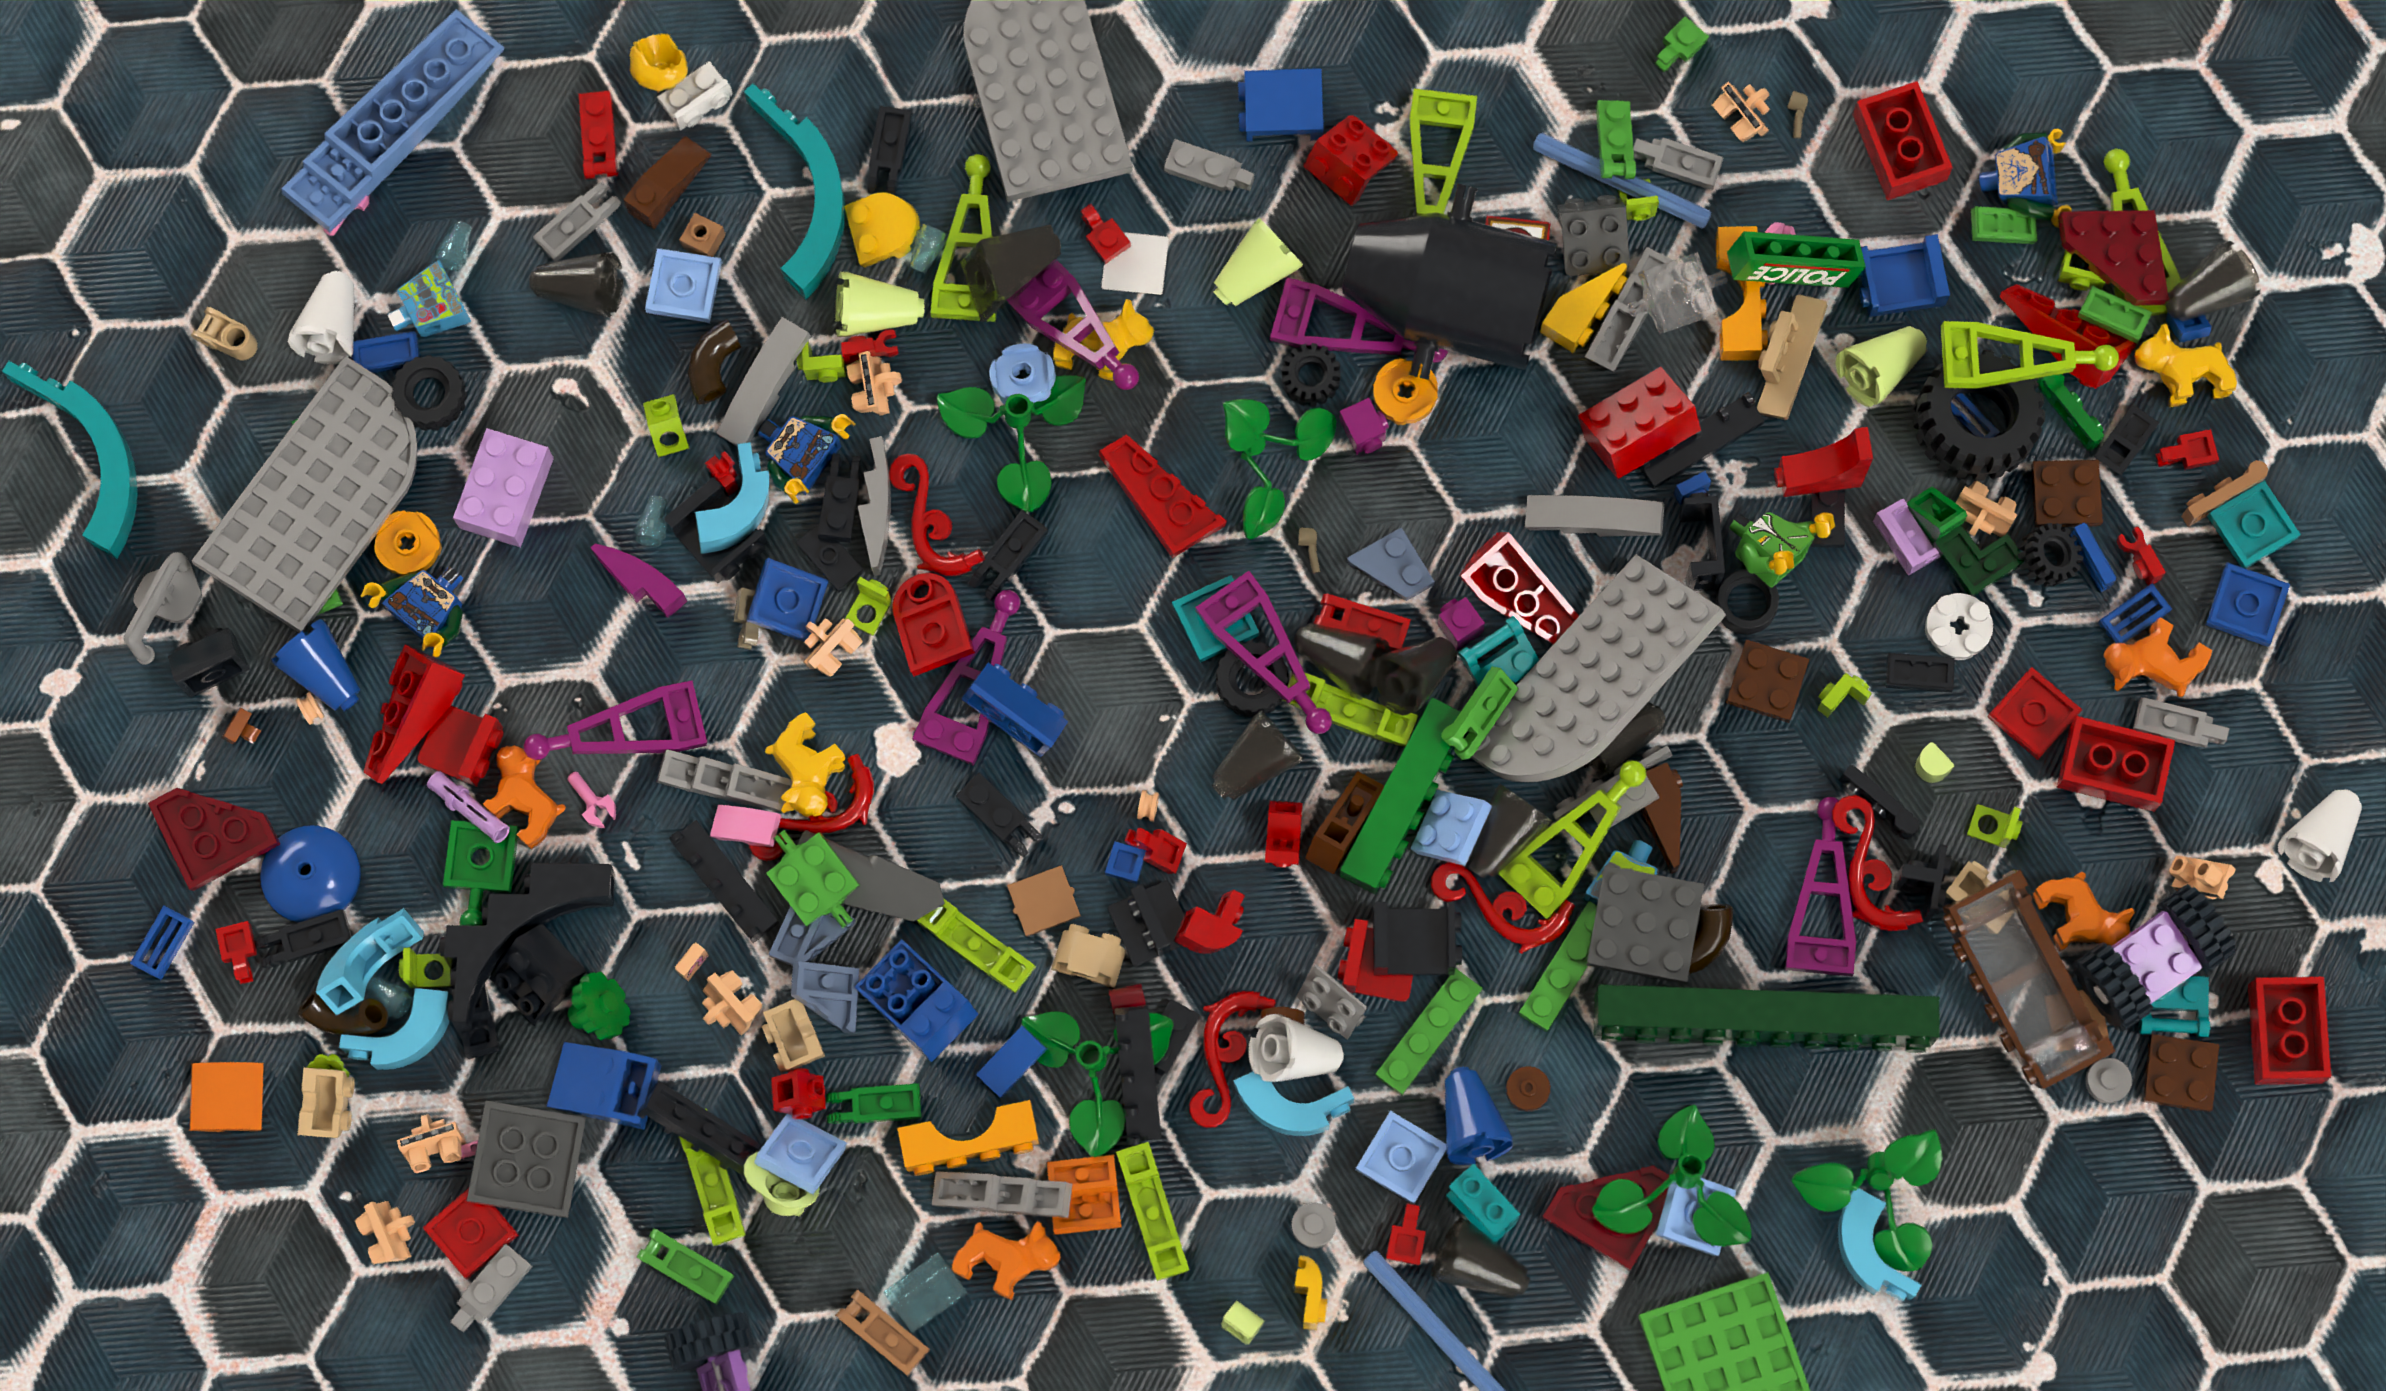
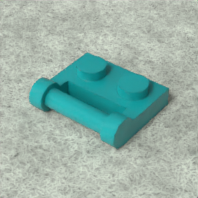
M1514 616L1504 621L1505 625L1470 649L1465 647L1458 652L1477 687L1492 666L1501 668L1516 683L1539 661L1538 656L1524 634L1521 624ZM1511 636L1513 637V642L1478 665L1477 659Z
M2191 976L2151 1004L2152 1010L2196 1012V1020L2152 1018L2150 1013L2138 1022L2139 1034H2151V1031L2196 1033L2197 1037H2208L2210 1032L2209 977Z

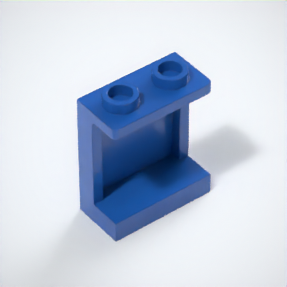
M1322 69L1244 71L1245 82H1238L1239 101H1245L1246 112H1239L1240 132L1246 131V142L1253 141V136L1310 134V141H1316L1323 136Z
M1938 234L1925 236L1922 243L1868 251V246L1861 247L1866 268L1858 276H1861L1863 288H1860L1859 293L1862 307H1867L1869 317L1946 306L1950 292Z

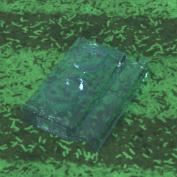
M939 1252L883 1292L911 1333H914L968 1294Z

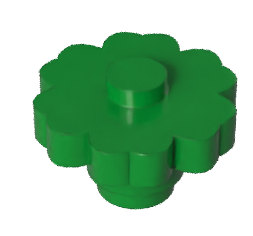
M591 972L581 977L580 984L572 988V1005L568 1009V1018L576 1029H584L587 1033L595 1032L599 1040H605L622 1034V1028L629 1025L630 1008L624 1003L625 992L619 987L615 979L607 980L603 972Z

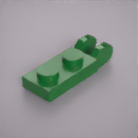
M2063 374L2038 378L2037 383L2039 389L2042 390V394L2086 450L2091 452L2098 447L2104 437L2102 425L2094 416L2089 417L2085 412L2079 396L2074 391L2069 392L2064 386Z
M919 1083L852 1088V1091L826 1094L827 1103L839 1104L852 1101L853 1112L827 1115V1123L854 1122L859 1124L922 1119Z

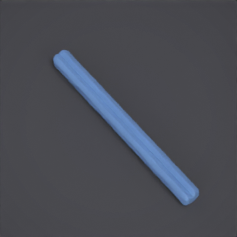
M1540 133L1534 141L1533 149L1629 195L1636 198L1658 196L1659 203L1657 208L1700 228H1704L1710 219V210L1635 176V179H1624L1623 176H1613L1612 179L1601 178L1600 159L1544 133Z
M1377 1251L1372 1252L1364 1259V1266L1479 1391H1505Z

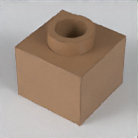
M694 213L679 241L683 249L693 254L714 257L726 234L723 226ZM700 229L706 232L703 237H697Z

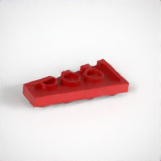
M1127 434L1100 450L1099 457L1172 558L1226 526L1227 520L1220 514L1216 515L1206 506L1205 501L1198 495L1194 496L1172 473L1168 474L1158 465V461Z

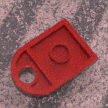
M922 573L909 578L899 587L893 599L892 609L908 666L913 676L975 653L958 595L944 577L934 573ZM919 586H929L926 596L914 598L915 590Z

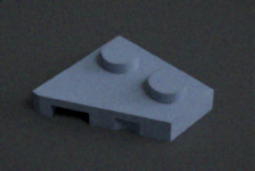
M1402 527L1347 557V562L1351 567H1356L1371 576L1373 581L1381 586L1390 588L1394 594L1405 601L1435 585V581Z
M790 906L768 955L790 966H793V962L797 961L810 962L854 926L855 919L852 918L853 921L850 924L847 923V926L842 929L830 913L819 917L812 924L806 926Z
M801 961L793 962L791 996L844 1033H855L858 990L855 986L859 982V968Z

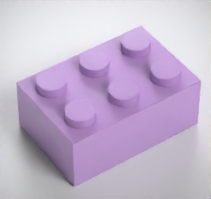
M486 428L453 516L458 527L521 548L554 459L549 448Z

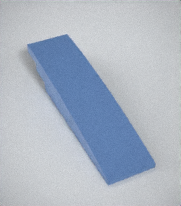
M456 9L324 133L325 141L303 160L304 167L281 188L282 194L330 233L442 120L503 52L504 47Z

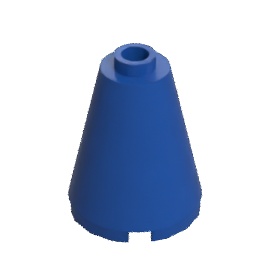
M319 619L311 624L313 630L310 633L301 631L275 654L277 657L272 658L271 661L277 668L334 711L342 708L345 712L360 700L357 697L360 688L328 625L323 619Z
M1468 1067L1453 1069L1445 1079L1446 1153L1450 1163L1472 1165L1473 1163L1476 1164V1157L1486 1156V1160L1489 1161L1504 1155L1513 1147L1512 1135L1476 1071L1470 1070Z

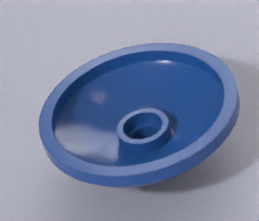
M315 825L298 827L278 838L280 845L267 851L260 873L262 891L271 907L284 918L296 923L334 911L345 910L354 899L361 878L360 862L352 845L338 832L327 827ZM305 865H310V873L301 875V868Z

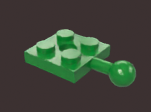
M451 820L443 886L445 888L470 890L468 910L464 911L460 916V925L486 926L482 923L481 912L483 891L511 893L518 842L517 833L519 832L517 826L508 825L510 831L507 837L502 842L495 843L471 822ZM482 848L489 850L490 858L484 865L473 863L472 857L476 850Z

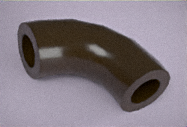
M728 319L718 323L703 334L691 353L688 378L693 396L698 404L710 403L720 398L726 392V387L720 374L721 365L727 356L742 348Z
M1710 904L1700 907V921L1695 934L1689 974L1702 971L1720 957L1731 936L1733 921L1732 905Z
M316 990L305 999L297 1013L298 1016L316 1028L341 1037V1034L366 1036L384 1028L388 1021V1012L385 1006L376 999H366L336 1015L316 993Z

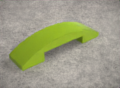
M1305 673L1310 684V689L1306 693L1317 708H1324L1331 714L1333 724L1377 740L1406 747L1418 715L1389 704L1387 706L1378 704L1325 683L1326 680ZM1293 674L1289 681L1288 688L1292 687L1294 684L1297 683ZM1295 699L1289 703L1301 709V707L1298 705Z
M945 899L943 906L916 920L968 962L1014 993L1020 989L1036 968L1033 963L1011 947L1005 946L960 913L955 906Z
M680 1137L704 1211L703 1215L713 1246L746 1236L727 1169L724 1170L719 1167L721 1161L703 1150L693 1151L691 1149L692 1143Z
M1149 1142L1117 1151L1119 1163L1156 1280L1159 1281L1188 1272L1189 1267Z

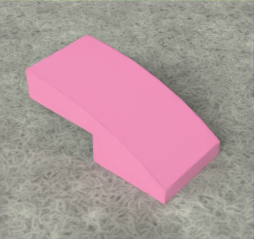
M718 805L710 837L723 841H740L751 846L773 847L781 815L746 807Z

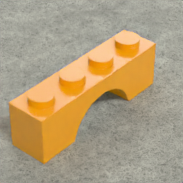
M1757 226L1718 227L1715 237L1717 269L1732 275L1727 251L1744 231L1757 232ZM1737 280L1743 291L1744 303L1736 313L1721 321L1719 328L1720 361L1759 360L1762 349H1767L1768 333L1767 330H1762L1761 318H1766V299H1760V287H1765V282Z
M1030 1100L997 1107L995 1118L988 1130L981 1136L968 1141H956L943 1136L931 1121L897 1128L905 1168L907 1172L914 1171V1175L932 1173L935 1166L947 1164L949 1169L967 1165L968 1159L980 1157L982 1162L1000 1158L1001 1152L1013 1150L1015 1155L1033 1151L1034 1145L1040 1144Z

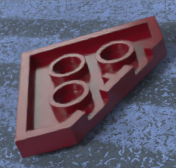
M2155 210L2064 211L2059 214L2058 223L2062 247L2072 255L2076 253L2089 264L2088 268L2107 284L2111 282L2125 294L2124 298L2133 306L2165 305L2168 302L2169 297Z
M175 788L148 803L178 868L191 891H195L280 845L267 815L254 810H248L180 788Z
M1648 1166L1627 1173H1619L1585 1183L1560 1187L1542 1219L1630 1271L1660 1222L1669 1187L1651 1203L1646 1204L1652 1213V1220L1646 1228L1636 1233L1626 1234L1608 1229L1594 1217L1592 1208L1601 1190L1614 1180L1627 1179L1636 1183L1642 1189L1644 1199L1664 1183L1670 1175L1655 1166Z

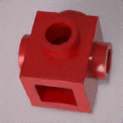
M799 1068L771 1078L774 1111L791 1114L793 1119H808L813 1116L812 1113L826 1109L823 1076L811 1074L808 1069Z

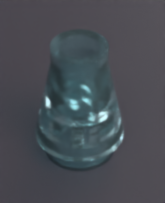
M461 221L454 222L452 229L436 250V261L440 260L444 269L459 271L461 266L466 264L470 235L473 230L470 225Z
M923 224L921 230L916 232L912 257L908 267L926 274L933 261L945 246L946 242L944 239L947 234L932 226Z
M650 496L648 498L647 505L634 529L635 539L640 544L658 547L661 545L662 540L666 539V523L664 520L667 507L666 499L659 496Z
M373 974L366 986L365 992L372 999L380 1001L385 1006L388 1017L401 1018L407 1013L413 1003V996L409 994L407 988L380 978L376 974Z

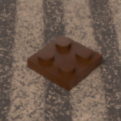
M2099 460L2032 462L2035 528H2039L2047 523H2052V525L2058 523L2062 527H2076L2082 523L2087 524L2088 527L2102 525Z
M1746 639L1726 704L1790 723L1809 659Z
M2155 1034L2150 1035L2143 1103L2211 1112L2213 1110L2219 1044Z

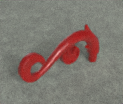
M910 453L900 455L890 466L889 480L892 485L905 492L913 491L916 486L905 481L904 473L909 467L914 466L920 475L911 519L913 544L919 558L923 561V563L917 565V569L928 570L945 576H958L972 571V566L985 560L980 549L967 555L962 553L958 556L948 552V557L937 554L931 548L927 539L928 527L931 525L934 527L929 537L942 541L949 537L952 531V521L941 510L933 509L926 512L929 473L924 459Z
M859 754L852 755L847 759L853 771L851 777L854 781L849 792H855V796L850 806L844 812L828 818L823 817L822 814L820 816H808L810 820L781 818L778 828L801 832L808 830L817 834L818 832L832 833L845 829L854 824L858 819L861 820L863 825H866L868 811L874 795V781L870 768L864 766ZM825 790L828 802L826 808L833 814L837 810L838 802L834 794ZM777 842L773 847L748 845L752 854L764 861L776 860L784 852Z
M1848 795L1841 798L1832 810V820L1838 829L1847 834H1855L1858 831V828L1851 826L1846 819L1847 813L1852 809L1861 810L1865 816V825L1850 864L1848 877L1849 893L1853 905L1857 909L1852 912L1853 918L1860 919L1880 930L1902 931L1908 929L1909 925L1923 922L1920 909L1904 913L1903 910L1894 911L1888 905H1885L1884 911L1877 908L1868 898L1864 889L1865 875L1870 873L1875 878L1873 882L1868 884L1869 888L1874 891H1882L1887 889L1892 883V872L1884 861L1879 859L1865 861L1875 823L1871 804L1858 795Z
M1452 862L1440 865L1431 877V889L1434 895L1444 902L1460 900L1466 894L1464 887L1454 891L1448 889L1446 886L1447 877L1450 874H1458L1464 877L1485 920L1501 936L1516 944H1521L1522 946L1519 949L1521 954L1558 938L1570 923L1568 919L1575 908L1573 903L1565 900L1560 905L1557 913L1553 912L1549 919L1538 920V923L1542 926L1534 929L1518 928L1507 922L1502 914L1505 910H1511L1512 921H1517L1524 916L1527 911L1526 900L1520 894L1504 892L1495 899L1492 905L1471 871L1463 865Z
M1240 991L1203 1007L1204 1011L1210 1012L1203 1036L1205 1059L1219 1090L1222 1105L1216 1114L1206 1112L1203 1107L1204 1100L1209 1096H1214V1091L1212 1089H1203L1197 1092L1190 1100L1189 1113L1192 1120L1199 1126L1215 1128L1228 1119L1231 1110V1096L1221 1062H1238L1245 1055L1247 1049L1245 1037L1237 1031L1226 1032L1223 1035V1039L1229 1042V1046L1225 1049L1220 1048L1218 1037L1221 1026L1235 1012L1239 1011L1238 1016L1242 1017L1249 1010L1256 1012L1257 1009L1275 1008L1276 999L1260 996L1261 992Z

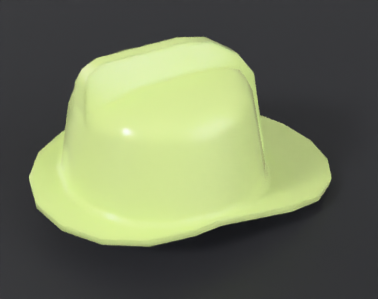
M758 1152L749 1156L744 1164L745 1178L752 1188L763 1196L766 1206L773 1213L780 1216H800L804 1212L805 1207L816 1201L819 1196V1188L813 1195L754 1164Z

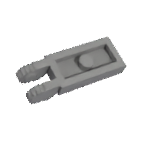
M604 183L597 184L584 196L580 195L534 235V241L555 263L620 206L621 201L616 196L608 199L597 210L591 206L602 198L608 190Z

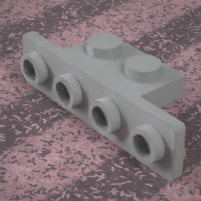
M1657 745L1642 754L1644 759L1640 763L1648 771L1673 756L1668 746L1661 748ZM1621 766L1613 772L1615 775L1613 778L1606 782H1603L1602 779L1595 781L1585 788L1586 794L1576 800L1572 796L1560 802L1556 806L1558 810L1553 813L1556 821L1563 818L1600 789L1608 792L1620 779L1619 771ZM1647 776L1641 785L1630 787L1617 801L1622 808L1611 827L1660 798ZM1600 803L1589 810L1598 825L1607 812Z

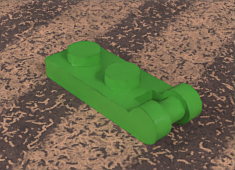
M1598 100L1596 115L1601 178L1612 179L1613 176H1623L1624 179H1635L1636 162L1633 151L1630 101ZM1613 161H1621L1622 163H1613Z
M1492 666L1454 723L1443 730L1441 734L1442 739L1447 745L1455 747L1454 751L1460 759H1469L1479 748L1519 688L1501 668ZM1468 731L1469 734L1467 735L1466 738H1464L1463 736H1464L1465 733Z
M653 1228L648 1236L651 1238L644 1250L640 1249L636 1258L717 1305L734 1275ZM662 1246L670 1249L663 1261L656 1257Z

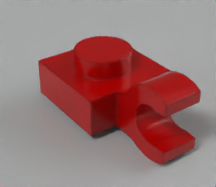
M1091 204L1080 211L1082 220L1092 231L1086 235V240L1104 264H1107L1131 247L1130 240L1113 218L1104 223Z
M884 330L874 341L873 338H867L866 336H854L849 338L848 342H842L841 350L845 365L860 360L859 353L869 351L870 356L893 357L898 355L897 346H885V342L888 339L896 338L895 330Z
M2211 429L2179 435L2176 439L2177 446L2161 448L2159 450L2160 453L2155 454L2158 467L2169 466L2182 461L2185 470L2213 465L2219 461Z
M724 451L721 453L722 457L720 460L713 456L705 465L711 476L715 477L722 485L725 493L730 496L739 489L734 479L738 474L733 468L735 462Z
M2138 526L2132 530V534L2136 539L2134 543L2127 542L2123 534L2119 535L2117 538L2119 548L2134 555L2132 565L2138 578L2144 579L2148 586L2159 582L2166 572L2151 545L2146 544L2143 531Z
M1138 828L1136 832L1129 829L1124 840L1133 847L1146 850L1143 860L1167 874H1175L1177 872L1187 845L1184 841L1162 829L1154 830L1153 834L1142 828Z
M245 921L215 929L222 961L224 963H233L235 979L239 980L240 985L253 982V974L248 957L256 956L257 951L251 923Z
M1407 1204L1403 1227L1392 1225L1386 1260L1420 1266L1426 1231L1416 1230L1420 1206Z

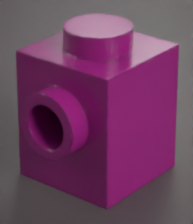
M1370 398L1340 411L1339 421L1356 454L1362 451L1371 453L1379 449L1383 445L1382 442L1386 441V429L1389 428L1388 422L1381 410L1376 412Z
M1466 597L1460 601L1453 599L1441 607V614L1438 616L1437 625L1456 651L1483 633L1485 622Z

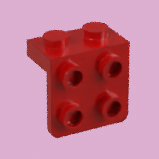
M1349 115L1316 140L1303 167L1352 206L1359 201L1369 180L1393 162L1398 155V151L1365 125L1363 121L1353 115Z
M450 706L431 727L419 752L418 762L425 767L441 771L445 775L477 787L480 778L483 779L490 765L489 758L494 748L496 749L502 740L504 727L497 718L485 714L481 718Z
M1355 919L1354 927L1346 928L1343 947H1348L1349 953L1347 960H1340L1337 979L1343 980V987L1351 993L1406 1002L1410 996L1413 975H1374L1373 928L1368 927V921Z

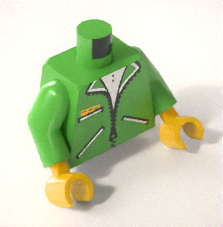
M1771 512L1765 513L1754 523L1740 513L1734 519L1729 529L1742 538L1735 551L1736 557L1743 562L1749 573L1756 574L1769 587L1773 588L1804 560L1815 538V534L1817 533V536L1820 538H1827L1831 533V529L1835 527L1833 514L1828 512L1816 515L1814 522L1805 521L1799 523L1786 521Z

